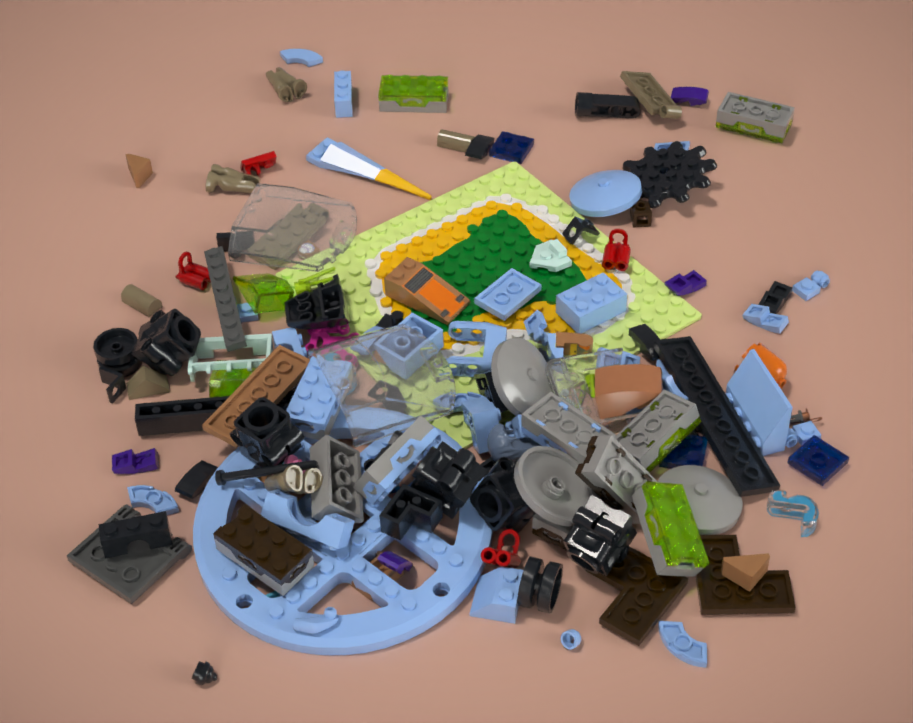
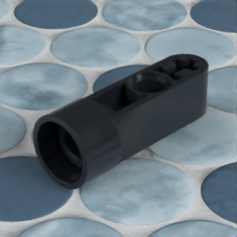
M588 92L576 93L575 116L636 118L640 115L639 100L635 96L592 94Z

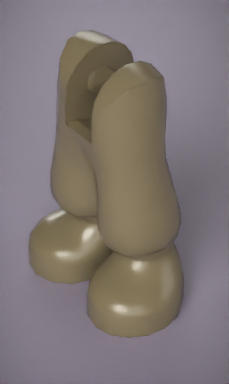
M280 67L276 68V73L272 70L266 72L267 79L273 85L278 97L284 102H292L293 95L296 99H300L307 91V83L304 80L296 79Z
M213 164L211 172L209 171L207 176L206 192H214L217 185H219L223 191L254 194L261 179L255 175L244 174L229 167L222 168L218 164Z
M290 465L286 467L284 472L267 477L264 486L268 491L279 489L286 493L309 494L321 487L323 476L317 468L307 469L303 474L299 466Z

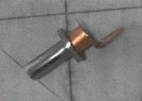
M806 408V412L802 413L801 410H798V414L792 415L790 423L799 421L804 423L805 420L812 421L814 419H819L817 421H820L822 417L810 419Z

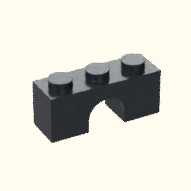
M166 511L98 524L100 543L105 558L128 554L127 545L136 540L146 541L150 549L173 545Z

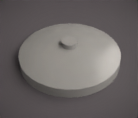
M515 337L501 342L496 347L491 362L493 383L498 396L511 413L515 416L522 414L548 393H554L552 375L548 364L540 351L532 343L523 338Z
M547 446L530 448L523 453L515 465L514 479L521 497L535 513L554 524L574 526L572 519L575 512L581 506H585L591 495L596 496V493L575 474L579 463L558 449Z
M683 465L666 471L659 478L658 482L663 487H676L678 489L684 506L683 513L688 511L695 535H718L730 530L738 522L743 506L742 497L739 496L730 479L723 474L703 466Z

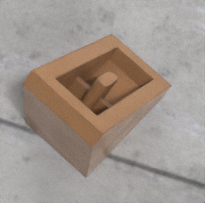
M125 154L128 169L135 186L140 188L153 173L151 161L148 158Z
M766 553L723 557L721 573L750 592L768 571L770 555Z

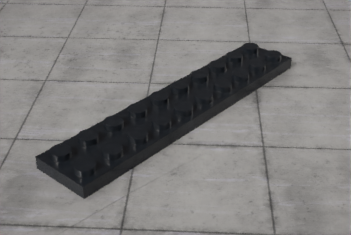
M691 336L655 340L653 347L668 373L672 375L678 389L688 397V401L696 404L699 413L696 422L739 496L743 497L778 491L781 486Z

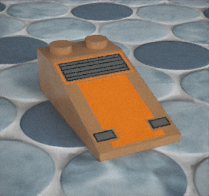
M406 257L384 278L386 296L447 325L470 304V299L424 264L409 257Z

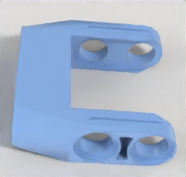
M451 322L448 328L450 337L457 341L485 342L483 357L451 356L444 360L443 372L449 376L474 377L475 374L490 370L492 356L496 347L501 342L507 340V328L488 322ZM457 328L460 329L462 332L456 333L453 332L452 329ZM477 329L480 330L482 333L475 334L472 332V330ZM448 364H454V365H456L457 367H456V368H450V367H448L447 365H448ZM469 365H475V366H477V368H476V369H470V368H468L467 366H469Z

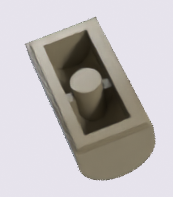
M441 129L437 137V146L466 152L475 137Z
M133 284L127 285L121 293L122 302L148 317L163 307L159 299Z

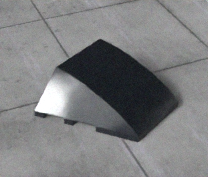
M338 274L332 276L334 280L324 285L322 282L317 284V289L311 292L304 291L284 302L288 327L323 329L350 323L347 300Z

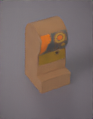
M556 332V348H564L563 355H577L586 358L592 354L593 338L588 334Z

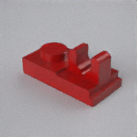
M275 151L242 160L240 165L241 171L243 170L245 174L251 175L250 172L253 170L259 176L261 173L260 168L264 167L267 169L276 163L277 156Z

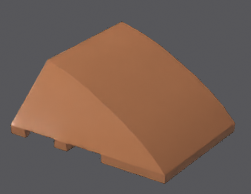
M627 364L595 369V400L601 423L604 427L609 425V421L619 416L621 419L626 417V412L634 408L641 409L649 405L663 391L661 367Z

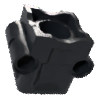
M172 309L167 313L159 310L151 317L150 321L140 327L139 337L131 354L138 360L146 363L151 369L164 375L169 374L173 376L181 369L182 362L195 355L201 331L188 317L184 316L177 309Z
M265 397L258 398L234 420L235 429L229 433L231 439L239 446L241 454L261 467L282 465L287 456L293 455L302 447L301 442L305 439L301 430L292 425L290 414Z
M442 441L437 449L433 446L416 468L412 474L416 479L410 487L441 500L443 513L453 519L471 496L472 490L478 481L484 477L488 470L476 462V457L469 450L461 448L456 451Z
M507 457L499 458L471 494L470 502L491 530L497 531L506 526L507 529H512L519 533L536 513L526 504L516 487L514 468L517 461L513 462Z
M591 495L585 506H581L575 512L572 519L574 526L563 543L567 549L568 557L577 565L591 573H600L607 576L616 562L621 563L625 559L629 551V545L636 536L637 531L632 527L631 515L622 510L610 508L601 499Z

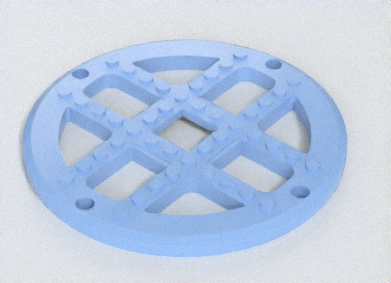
M362 406L341 407L329 436L334 439L359 438L375 440L360 453L362 476L365 472V461L375 459L381 449L388 445L395 431L398 430L404 433L418 418L382 408ZM434 427L440 433L435 439L438 442L434 446L436 449L442 441L456 451L462 448L445 432ZM305 437L301 442L302 447L293 455L301 459L302 462L310 461V447L312 446L310 444H314L319 440ZM238 447L222 462L216 471L224 470L226 473L261 468V466L243 456ZM215 471L200 497L193 525V547L197 567L203 584L220 610L243 630L267 643L283 649L315 655H352L372 652L405 642L436 625L456 609L477 583L486 565L481 559V552L484 548H491L493 530L490 529L471 504L469 497L464 506L459 509V526L454 545L448 544L433 532L430 533L414 525L409 528L400 541L381 532L379 515L392 498L387 496L382 502L377 500L371 505L362 496L363 512L371 518L351 534L347 547L330 550L325 547L324 543L309 541L305 535L300 533L293 534L286 531V527L278 526L312 549L313 559L317 565L304 575L284 596L269 598L250 584L256 578L254 575L216 549L213 533L220 526L223 527L225 524L230 523L237 500H242L261 515L268 491L261 480L257 477L226 481L225 485L218 486L215 480ZM483 478L480 481H478L477 485L472 490V493L478 487L479 483L483 480ZM311 493L297 501L298 507L307 520L317 523L315 522L316 519L312 518ZM394 539L436 570L417 589L408 590L403 588L370 563L376 556V553L378 551L381 552ZM353 581L356 588L369 593L373 601L382 607L362 613L338 615L339 618L335 625L316 634L293 630V623L296 618H312L322 615L306 612L341 583L352 585Z

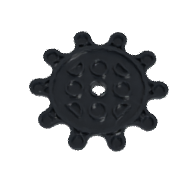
M675 141L668 149L662 148L657 151L653 147L645 148L644 158L637 161L627 160L623 163L622 169L635 174L640 179L642 186L640 198L649 199L650 208H657L667 198H674L677 202L683 203L689 200L688 191L690 189L709 187L711 181L707 176H703V174L715 170L717 163L714 159H701L707 154L703 146L684 150L681 142Z

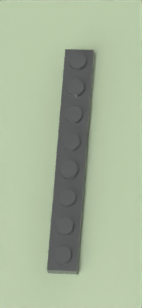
M223 247L211 248L204 251L225 346L227 352L247 347Z

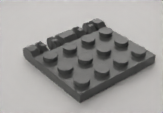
M126 504L104 523L138 517L141 514ZM97 528L67 555V559L70 563L132 604L175 563L185 559L190 554L192 546L182 541L179 537L173 538V545L150 549L146 541L136 540L127 545L128 554L105 558L100 543L99 528Z

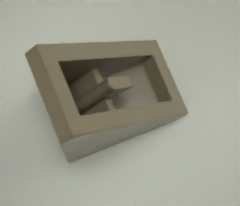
M144 365L126 383L129 400L169 392L167 375Z

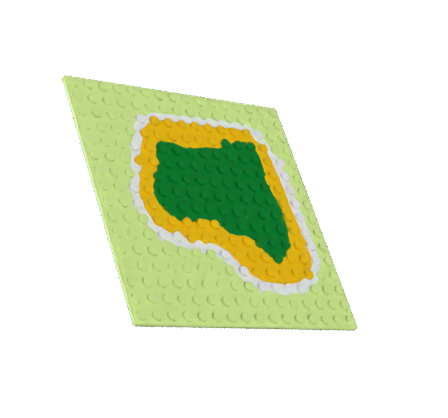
M511 162L275 274L276 279L295 297L294 282L335 267L334 271L310 281L313 282L332 277L336 274L339 275L348 305L350 332L346 335L328 333L330 336H349L351 333H358L361 336L364 332L376 326L385 314L391 315L394 311H401L403 313V320L411 313H414L443 329L444 347L406 380L389 372L386 366L373 362V353L370 356L364 357L350 351V344L339 345L348 354L357 358L359 366L376 384L381 381L398 389L407 405L403 410L405 414L416 418L423 416L431 425L445 432L464 449L471 447L473 442L470 427L464 422L463 411L453 412L446 416L432 405V400L450 392H455V394L467 392L480 394L475 377L449 376L443 372V363L445 359L451 356L483 357L485 342L457 341L448 334L449 324H444L385 295L384 278L406 257L424 264L470 299V304L453 321L488 322L507 328V340L515 337L523 338L532 343L536 348H542L547 351V346H543L541 340L536 342L534 338L528 336L524 321L536 310H539L544 315L547 323L544 332L547 335L548 333L556 332L577 333L556 313V295L603 272L627 293L626 312L582 333L588 334L593 338L592 354L586 358L577 355H563V377L558 376L555 371L552 375L554 394L557 396L559 394L565 395L583 385L586 375L595 374V369H598L595 368L597 350L600 347L617 353L625 351L634 355L639 354L640 344L628 335L629 328L646 324L661 340L695 323L702 316L698 310L681 296L665 286V283L632 256L629 259L628 269L625 271H619L615 267L611 270L604 269L602 267L604 248L608 244L609 238L598 228H596L600 232L598 236L583 231L573 245L570 244L563 236V231L575 216L583 220L585 218L517 162ZM573 227V228L570 230V232H569L570 237H573V236L575 235V233H576V228H575V227ZM551 239H558L567 249V256L572 260V266L557 272L548 271L547 268L538 267V269L530 268V260L536 245ZM513 268L540 283L542 289L503 321L474 304V298ZM317 285L311 286L312 291L318 288ZM457 328L452 329V331L456 333L462 332L460 329ZM477 329L472 330V332L475 334L482 333L480 330ZM448 364V365H447V366L450 367V368H456V367H457V366L454 365V364ZM469 365V366H467V367L470 368V369H476V368H477V366H475V365ZM509 410L501 412L499 423L505 426L506 421H511L516 416Z

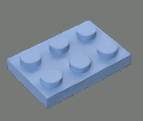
M511 268L476 296L474 304L505 321L538 294L542 289V285Z

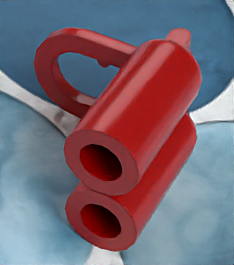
M614 229L609 234V242L605 245L602 259V267L604 269L611 270L614 267L619 271L628 269L631 248L627 244L628 234L623 229ZM616 233L622 234L624 236L623 244L620 242L613 243V235Z
M183 252L178 261L179 273L175 278L183 284L202 291L205 290L208 282H211L208 268L193 263L191 253ZM187 256L188 264L184 267L183 260Z
M512 529L503 531L499 536L497 549L487 547L482 550V561L495 566L517 568L521 563L520 557L517 555L520 546L519 534ZM508 534H512L515 537L513 553L502 550L504 537Z

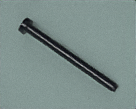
M310 460L226 473L224 470H217L215 480L217 485L220 486L225 485L226 481L279 474L284 472L286 467L290 465H297L302 471L317 468L318 462Z

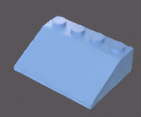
M752 349L727 383L725 394L761 454L766 456L785 450L793 407L755 349Z

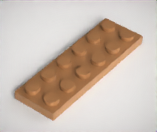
M279 345L203 423V431L237 448L238 445L231 439L229 434L235 429L234 420L260 397H265L277 405L301 380L310 359Z

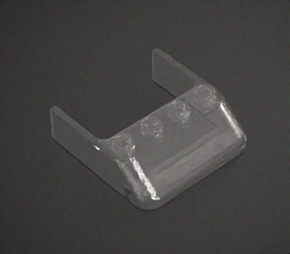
M623 348L549 360L546 364L545 373L552 393L614 434L623 430L639 414L634 413L599 419L583 372L587 370L620 365Z

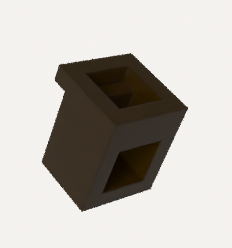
M639 199L630 208L633 228L651 227L652 210L648 201ZM645 216L646 219L637 220V217Z

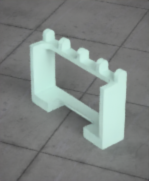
M272 333L244 335L247 347L243 348L253 347V355H266L267 358L274 351ZM223 336L200 338L195 355L189 358L188 375H190L191 382H195L196 372L206 371L207 374H211L213 370H227V373L232 372V369L247 368V371H252V368H257L266 358L198 362V359L214 358V350L226 349Z

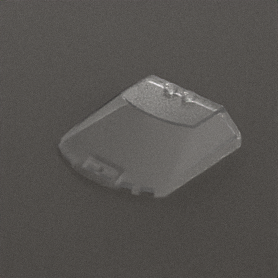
M257 183L232 225L228 248L229 260L319 272L324 269V265L328 262H335L336 256L340 253L343 254L352 243L357 230L355 207L352 202L294 187Z
M405 324L360 334L308 350L309 359L312 356L315 357L346 417L354 447L393 435L397 430L400 432L407 430L420 416H423L430 422L452 414L454 411L456 397L455 381L446 358L426 336Z

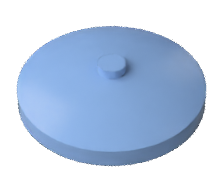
M605 170L590 174L579 180L572 187L569 198L572 208L577 213L589 217H606L621 213L635 205L642 195V186L640 179L631 172Z

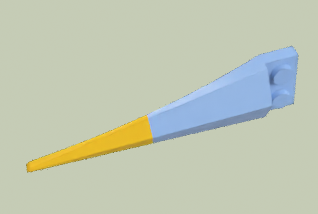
M328 137L306 155V161L319 168L361 176L394 186L428 200L432 198L430 194L342 142L337 143Z

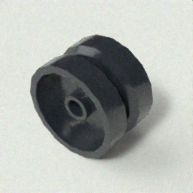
M112 328L98 335L93 345L98 368L103 366L116 370L123 374L124 377L135 373L142 364V361L131 354L138 340L135 333L125 328Z
M530 556L525 564L519 585L518 606L532 608L537 601L538 611L552 613L560 591L563 564L550 561L544 568L543 559Z

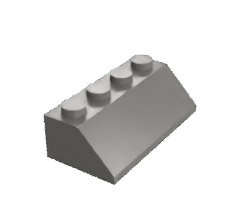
M325 435L310 447V460L318 462L317 469H319L323 476L321 487L311 493L312 518L321 521L325 515L337 513L354 520L355 523H361L364 521L362 495L353 488L361 477L360 451Z

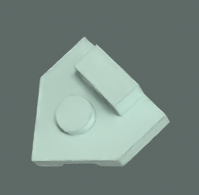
M551 239L536 245L530 260V268H547L548 271L552 272L572 266V260L567 256V249L558 239Z

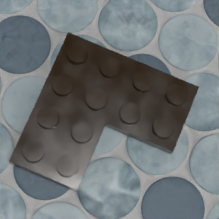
M696 535L697 539L691 543V547L698 548L704 565V569L695 576L701 615L795 613L796 607L789 570H768L749 592L721 573L723 557L740 556L737 535Z
M630 546L625 559L621 563L616 562L607 576L585 570L621 591L601 615L599 624L637 646H640L688 584V578L685 576L657 575L652 558Z

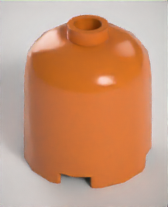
M760 342L758 345L753 344L742 355V358H745L750 350L755 349L781 389L787 381L785 379L787 367L784 361ZM739 365L735 366L734 373L738 369Z

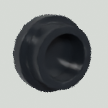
M199 661L191 679L195 680L198 685H204L205 683L216 681L217 674L209 662L205 661L203 663Z

